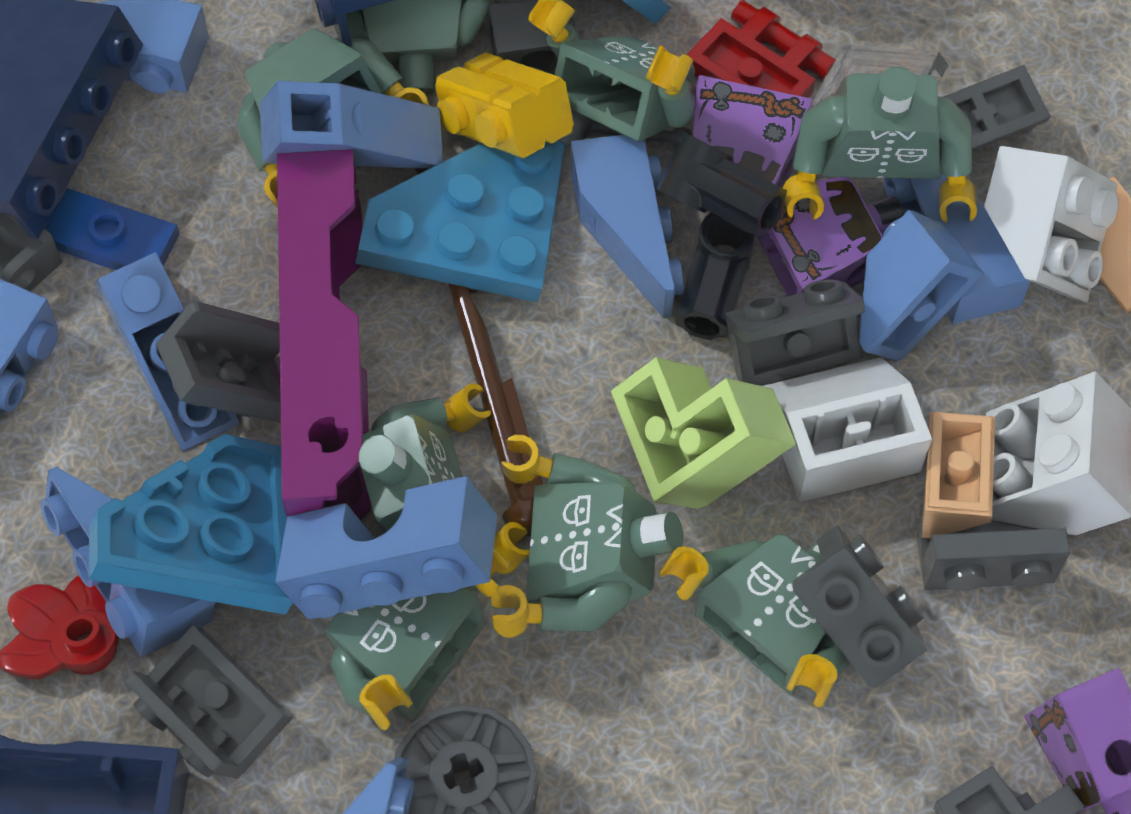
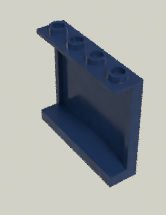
M0 0V213L13 215L30 238H39L51 214L57 208L59 199L78 164L83 160L90 142L105 115L109 112L115 96L143 47V43L119 6L76 0Z

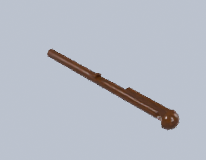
M415 168L417 175L428 170L423 168ZM448 284L476 383L484 390L480 394L484 411L491 410V415L487 417V422L511 503V507L503 513L502 519L505 524L509 522L520 524L527 530L525 536H531L535 485L543 484L542 478L537 475L530 482L516 484L506 477L501 463L510 462L514 465H523L530 460L528 455L517 454L507 448L506 441L509 437L514 435L529 437L512 378L504 383L502 382L487 328L471 299L470 293H476L478 290Z

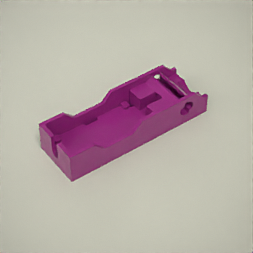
M353 149L277 153L282 501L286 517L346 503L361 520L372 509L362 468L359 463V452L363 445V434L369 432L367 371L360 366L358 314L340 301V286L362 266L355 264L362 233V210L359 189L355 190L357 175Z

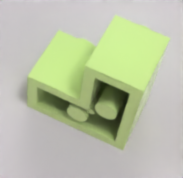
M655 357L611 390L653 501L656 503L696 509L707 506L796 445L773 388L725 378L711 388L704 368Z

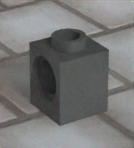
M521 0L488 5L489 33L493 55L501 57L503 60L507 59L555 75L558 59L547 43L548 34L538 29L528 20L538 0ZM570 18L567 24H570L576 31L574 20Z

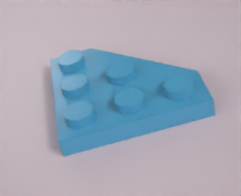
M555 141L550 144L545 142L544 148L525 158L517 157L496 148H489L480 143L369 199L355 264L538 303L543 289L565 143Z
M223 434L208 443L204 451L185 463L179 460L145 480L141 489L121 501L116 497L98 508L89 525V579L286 615L293 602L275 583L287 521L282 501L281 446Z

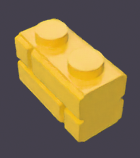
M487 52L465 62L464 68L457 66L437 76L435 88L439 101L437 107L440 108V121L450 133L460 134L481 142L489 148H496L520 158H525L544 148L545 142L551 144L572 133L574 122L566 81L562 80L561 77L507 59L503 60L501 57Z

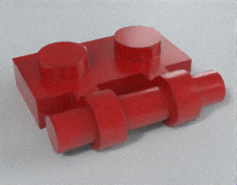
M741 0L731 14V20L742 26L740 30L721 18L686 54L694 61V76L697 78L699 75L806 98L813 94L816 79L805 73V71L808 69L826 81L831 77L838 65V60L822 51L823 44L808 34L800 37L780 24L781 19L779 15L766 7H762L759 10L745 0ZM767 42L785 55L781 57L763 44Z

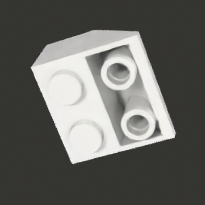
M1000 146L984 206L1025 279L1073 300L1088 302L1091 288L1096 286L1102 273L1103 258L1100 252L1105 232L1112 225L1117 214L1118 196L1116 190L1118 183L1069 156Z
M882 357L764 385V387L773 388L796 442V445L783 453L782 456L799 503L921 472L932 437L911 382Z
M1096 371L986 412V416L995 417L992 520L1037 529L1066 528L1067 534L1079 535L1131 518V408Z

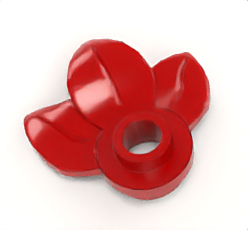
M78 575L67 585L64 591L52 585L34 584L12 594L7 605L8 614L19 634L0 651V669L10 675L33 680L46 678L62 668L81 675L94 674L105 669L116 655L119 637L109 623L105 610L106 601L96 586H86ZM90 634L87 638L76 641L81 636Z

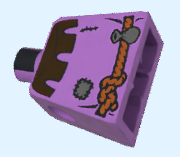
M699 75L696 87L693 137L734 157L733 163L782 188L793 170L801 119L805 112L813 107L814 104L811 98Z
M838 177L817 181L824 202V211L818 219H812L809 208L810 198H803L795 203L792 218L789 217L785 206L776 227L771 228L763 238L758 236L757 238L786 296L802 293L805 286L820 280H838L845 282L851 288L865 281L868 253L882 239L886 228L904 215L899 201L892 196L866 205L853 180L847 177Z
M1116 668L1057 694L1024 716L1062 786L1064 787L1068 784L1085 808L1078 813L1101 803L1106 814H1131V692L1120 668ZM1105 757H1106L1108 763L1110 764L1112 770L1114 771V773L1108 768V766H1107V764H1106Z

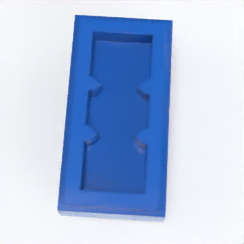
M69 188L66 189L44 228L52 234L58 251L113 270H118L154 252L157 253L162 265H164L180 235L177 224Z

